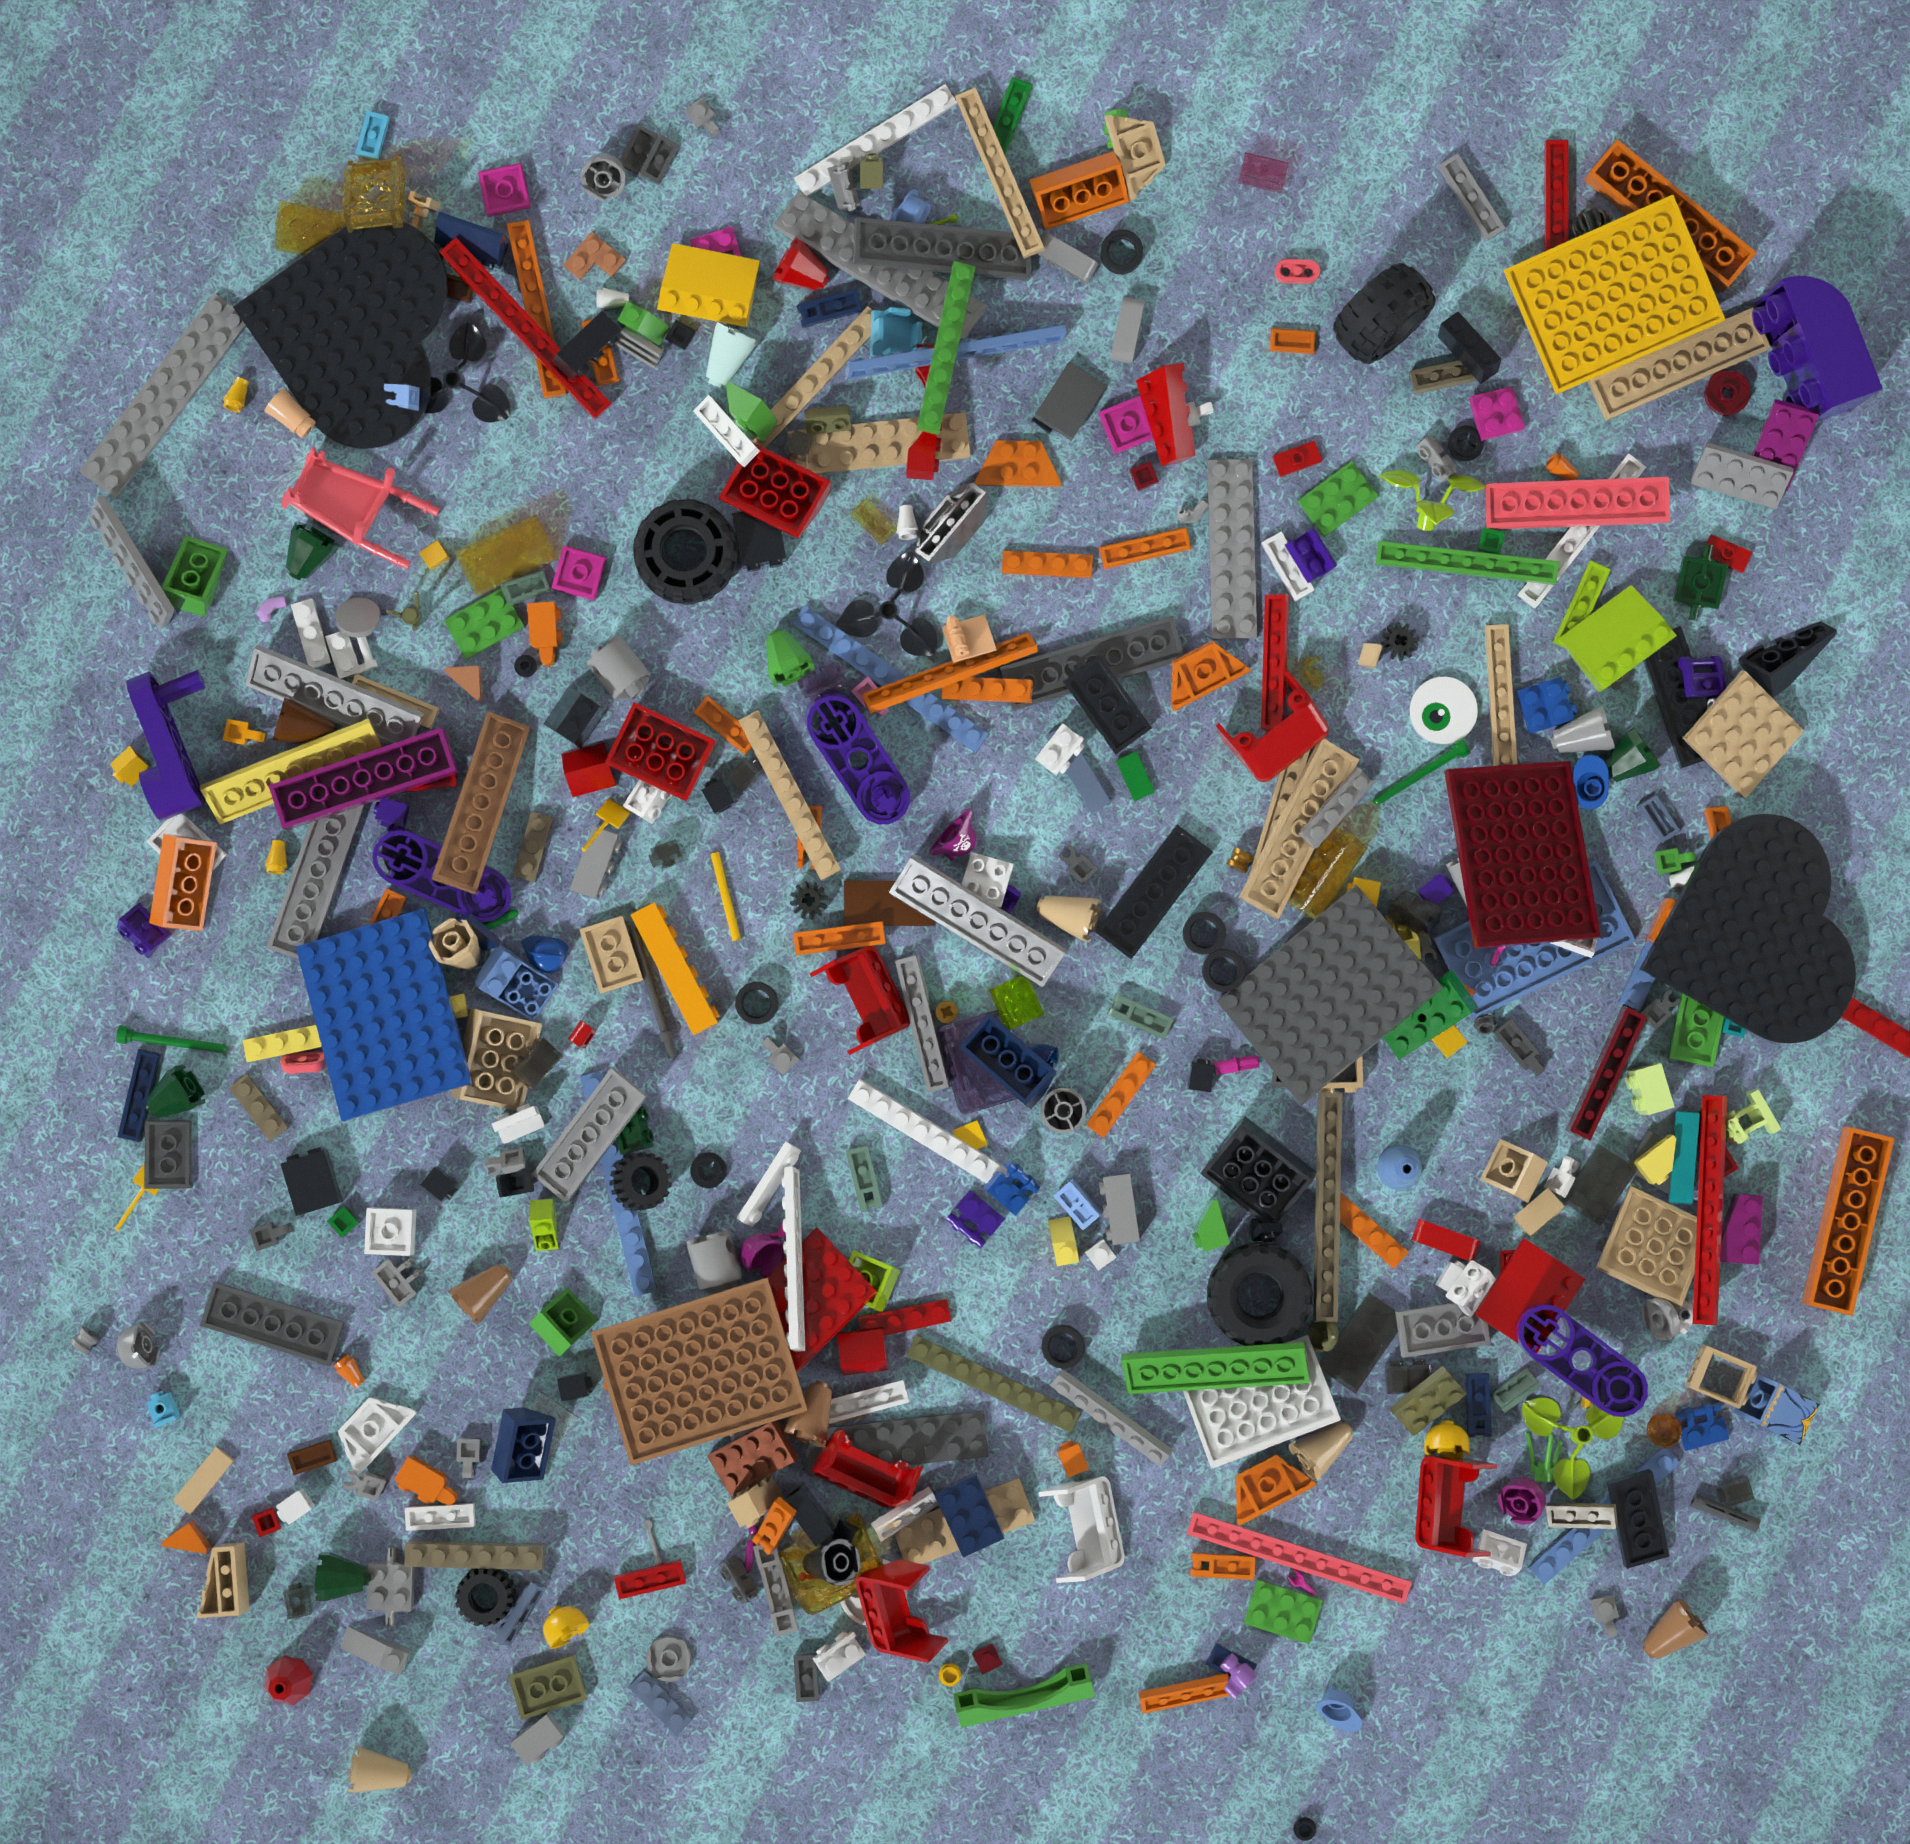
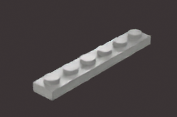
M919 955L896 960L895 963L927 1092L951 1087Z
M1064 1369L1051 1382L1050 1386L1059 1394L1068 1398L1078 1408L1083 1409L1096 1421L1110 1429L1115 1435H1118L1133 1448L1147 1456L1152 1462L1161 1466L1170 1457L1173 1449Z

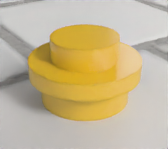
M954 1663L944 1664L939 1670V1680L945 1686L958 1684L961 1679L960 1668Z

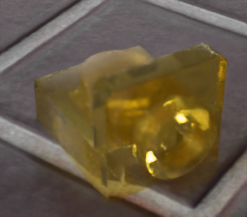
M1312 655L1301 663L1303 668L1299 671L1315 692L1325 685L1323 674L1318 669L1314 670L1312 668L1322 659L1320 655L1316 658H1313Z

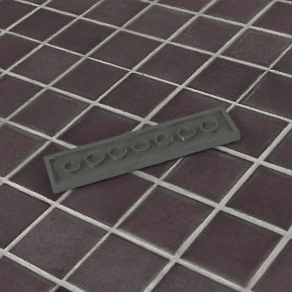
M862 217L855 218L853 264L951 273L952 264L954 261L976 266L975 276L1027 281L1031 279V256L1023 258L1013 232Z
M1173 616L1000 667L1003 679H1027L1033 681L1032 702H1010L1012 710H1019L1071 694L1063 680L1098 655L1102 657L1117 680L1172 664L1173 660L1184 655Z
M984 1411L828 1427L827 1440L831 1434L842 1429L849 1436V1440L852 1442L851 1446L887 1463H897V1460H901L909 1465L989 1457ZM815 1441L804 1443L808 1476L813 1475L811 1473L812 1467L823 1447L815 1446Z

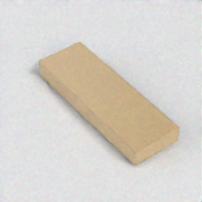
M216 1446L173 1501L191 1515L235 1460Z

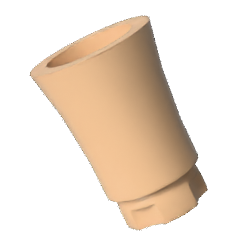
M286 389L278 392L264 410L265 413L277 419L302 439L311 432L316 424V421L310 417L311 415L293 399Z

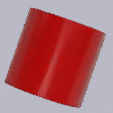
M580 1020L568 1037V1040L581 1048H586L597 1031Z
M274 1507L252 1515L259 1537L281 1529Z

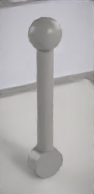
M647 1520L644 1522V1527L648 1530L655 1556L654 1564L660 1565L663 1564V1560L659 1557L652 1531L653 1523Z

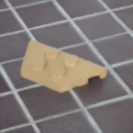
M1106 115L1104 118L1115 155L1121 163L1129 200H1134L1141 189L1153 180L1154 175L1166 166L1154 122Z

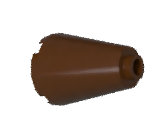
M284 697L272 740L277 742L308 743L333 733L338 728H334V722L294 700Z

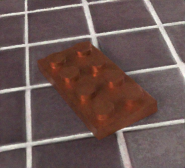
M777 1420L766 1423L707 1455L729 1495L799 1459Z

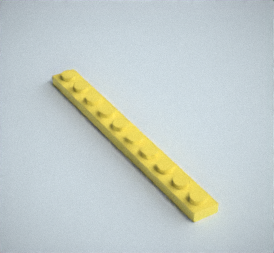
M465 994L450 996L455 1019L468 1017L469 1012ZM316 1025L242 1040L247 1062L322 1047Z

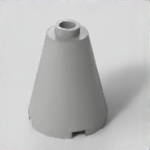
M1604 706L1597 707L1554 730V736L1550 737L1553 750L1558 749L1559 753L1603 751L1615 748Z

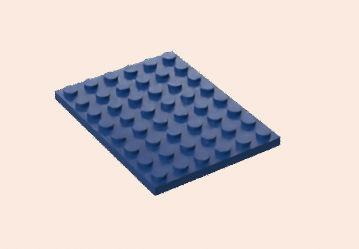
M424 908L296 946L340 1118L343 1122L473 1084L441 963L435 959L428 946L430 940L433 943L434 937L427 911Z

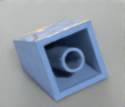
M1757 1374L1755 1382L1750 1384L1748 1388L1749 1397L1744 1406L1741 1405L1740 1409L1736 1408L1734 1413L1801 1445L1820 1404L1780 1383Z

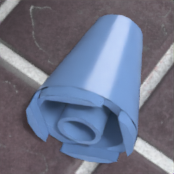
M1391 1146L1378 1159V1176L1389 1188L1395 1190L1408 1189L1414 1186L1421 1177V1158L1414 1149L1408 1146ZM1404 1165H1406V1171H1405V1172H1403V1166H1404Z

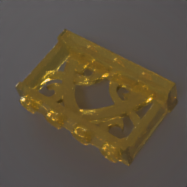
M396 154L392 155V159L353 163V160L348 161V167L344 170L346 183H343L345 197H342L344 211H341V221L343 225L347 226L348 232H353V229L393 225V228L403 227L406 170L402 155ZM376 185L379 189L387 191V193L380 195L374 202L362 196Z

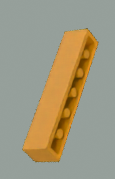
M654 902L631 914L692 1034L697 1035L718 1024L717 1018L720 1015L715 1005H709L706 998L710 996L705 986H699L696 980L699 975L694 965H688L685 958L689 956L684 946H678L675 940L678 935L673 925H667L664 918L668 916L663 906H657Z

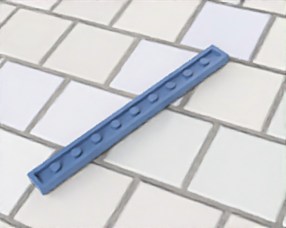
M1051 324L1038 330L1036 328H1028L1021 333L1006 332L998 337L988 335L975 341L965 339L959 342L955 361L1062 342L1067 334L1065 325L1057 326V324ZM920 347L913 352L898 351L890 356L880 354L867 360L861 358L853 359L847 363L845 369L846 379L928 366L931 364L934 348Z
M807 606L802 608L792 622V625L881 687L907 677ZM930 692L904 701L909 707L975 753L989 735Z
M603 1071L580 1076L586 1101L604 1078ZM616 1138L601 1158V1163L636 1297L658 1290L638 1210L633 1211L631 1208L626 1209L622 1207L623 1203H618L615 1200L617 1195H612L611 1190H614V1186H610V1180H613V1177L610 1176L611 1171L616 1170L614 1166L624 1158V1154H620Z

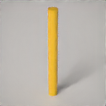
M719 852L712 853L710 855L732 941L741 940Z

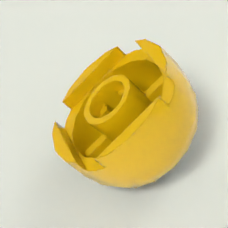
M1442 1420L1440 1424L1434 1425L1426 1433L1424 1454L1432 1456V1452L1444 1455L1443 1457L1463 1458L1464 1453L1467 1456L1470 1455L1469 1437L1463 1428L1454 1425V1421Z
M558 1605L548 1612L550 1616L544 1622L543 1635L547 1644L552 1649H557L568 1644L567 1640L577 1633L579 1636L585 1632L590 1624L584 1613L573 1606L561 1608Z

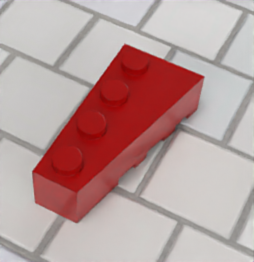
M1184 363L1164 365L1136 380L1162 466L1179 464L1195 456L1192 426H1188L1190 408L1189 405L1186 406L1184 393L1187 392V383L1183 382L1182 371H1185Z

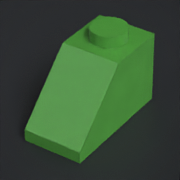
M627 301L617 320L620 327L624 328L626 326L658 346L661 345L670 327L647 310Z

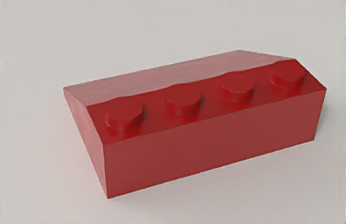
M754 443L760 452L745 467L738 463L721 492L719 500L799 539L831 492V481Z
M633 702L606 758L605 764L687 802L705 770L717 742L704 734Z
M1523 1238L1474 1312V1315L1518 1344L1515 1335L1516 1323L1520 1315L1527 1308L1538 1304L1553 1305L1565 1311L1586 1279ZM1543 1309L1534 1312L1540 1319L1548 1318L1556 1323L1558 1322L1551 1318L1555 1313L1551 1310ZM1531 1317L1527 1319L1526 1322L1541 1333L1538 1337L1540 1341L1543 1337L1548 1338L1551 1333L1549 1330L1552 1327L1550 1324L1544 1327ZM1524 1327L1523 1336L1528 1347L1531 1344L1537 1345L1538 1348L1535 1350V1353H1538L1542 1346L1531 1339L1530 1335L1532 1332Z

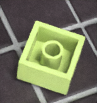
M1652 1063L1626 1071L1628 1076L1625 1077V1083L1629 1090L1632 1089L1634 1098L1631 1099L1632 1106L1635 1112H1639V1115H1650L1675 1107L1661 1063Z

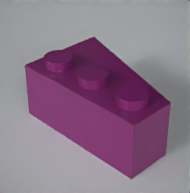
M1734 1194L1722 1225L1720 1262L1759 1265L1763 1196Z

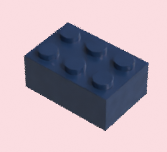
M976 1472L934 1492L963 1558L1005 1539L1003 1530Z

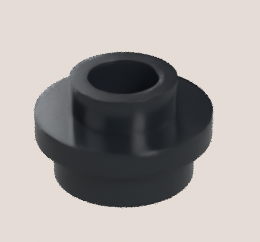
M522 655L516 659L514 669L521 677H531L537 670V663L533 657ZM528 662L529 668L523 670L521 668L522 663Z
M1301 1817L1295 1821L1293 1831L1298 1839L1307 1841L1315 1836L1316 1825L1312 1819ZM1302 1825L1309 1826L1307 1832H1302L1300 1828Z

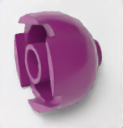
M1519 1477L1513 1478L1504 1485L1498 1495V1504L1503 1514L1507 1513L1511 1516L1513 1522L1523 1525L1532 1524L1541 1516L1546 1505V1497L1542 1487L1531 1478Z

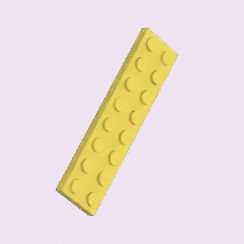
M368 718L200 785V790L220 825L273 804L274 801L268 785L381 748L383 745Z

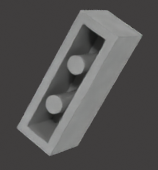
M592 826L588 840L598 830V827ZM603 830L589 848L583 852L570 887L571 891L598 900L599 896L604 895L607 886L604 880L606 875H611L615 864L611 862L614 853H619L622 845L619 835Z
M1130 1173L1102 1177L1103 1182H1099L1100 1195H1105L1106 1204L1102 1205L1104 1218H1108L1109 1227H1105L1107 1241L1111 1240L1112 1245L1139 1242L1140 1238Z

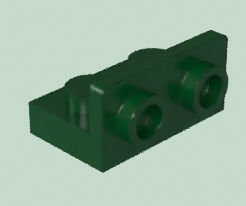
M643 1104L617 1137L621 1155L653 1147L654 1136L648 1127V1112L643 1107Z

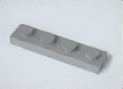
M1457 153L1439 164L1438 169L1484 241L1487 242L1506 229L1459 154Z
M1355 767L1298 834L1312 848L1317 849L1374 782L1360 767Z

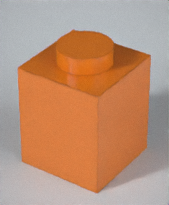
M1069 1440L1059 1445L1061 1449L1057 1450V1453L1068 1478L1089 1469L1078 1441L1073 1443L1072 1440Z

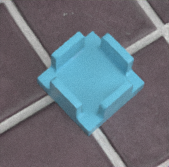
M890 307L885 311L873 310L871 312L870 356L873 357L880 354L890 356L898 351H906V353L915 351L917 345H921L922 322H916L917 315L911 314V309Z

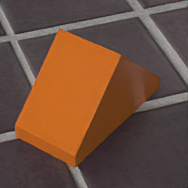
M194 1520L166 1538L161 1544L163 1547L203 1554L209 1553L212 1548Z

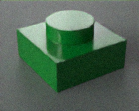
M1483 527L1477 550L1500 555L1505 533Z
M343 1206L327 1220L341 1238H344L360 1223L346 1206Z

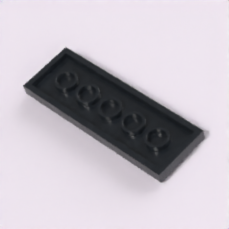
M1679 626L1672 629L1677 636L1643 662L1681 769L1705 761L1683 737L1707 711L1708 707L1705 697H1686L1683 673L1678 666V661L1681 657H1690L1691 659L1692 657L1682 628Z
M1177 824L1095 933L1132 960L1213 851Z

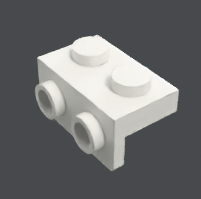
M528 1103L516 1108L518 1113L511 1116L507 1112L495 1117L497 1122L492 1123V1127L495 1132L499 1133L504 1144L545 1127L537 1106L530 1107Z

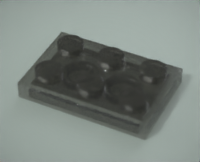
M1598 1143L1576 1176L1566 1198L1563 1197L1561 1201L1593 1222L1601 1225L1638 1169Z

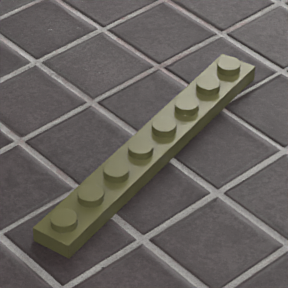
M915 1335L907 1352V1357L1070 1433L1081 1413L1066 1404L918 1335Z

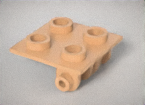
M985 614L959 621L956 616L951 615L947 618L946 626H942L953 663L996 651Z

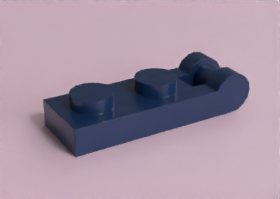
M857 289L807 301L796 306L798 313H801L802 320L800 322L802 328L863 312ZM816 309L817 315L811 317L809 311Z
M1489 1373L1465 1374L1467 1435L1469 1438H1475L1476 1435L1491 1437ZM1475 1420H1483V1426H1476Z

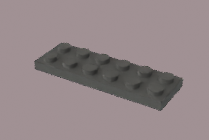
M213 1282L200 1326L331 1366L345 1322L219 1282Z

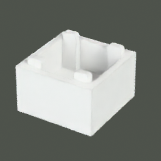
M367 1208L364 1254L414 1255L417 1209Z

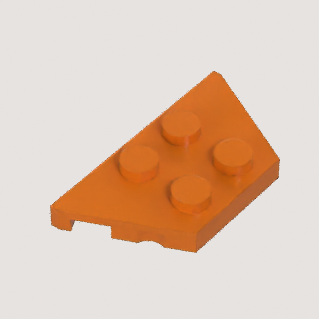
M996 440L975 480V485L1061 487V481L1041 441Z
M1212 640L1172 661L1171 708L1173 711H1176L1251 672V670Z
M1274 1454L1236 1474V1522L1240 1526L1317 1485L1279 1455Z

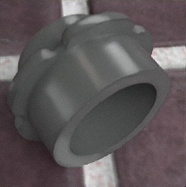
M1485 1014L1474 1020V1028L1477 1029L1479 1034H1490L1495 1029L1496 1020L1491 1015Z

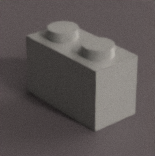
M547 1712L515 1737L510 1745L526 1765L532 1761L536 1764L545 1757L543 1752L550 1747L554 1750L563 1742L562 1737L565 1731L551 1713Z

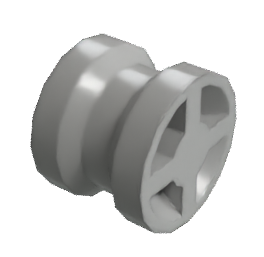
M82 1326L79 1329V1334L73 1337L70 1342L80 1352L88 1355L91 1352V1347L97 1344L100 1338L90 1329Z

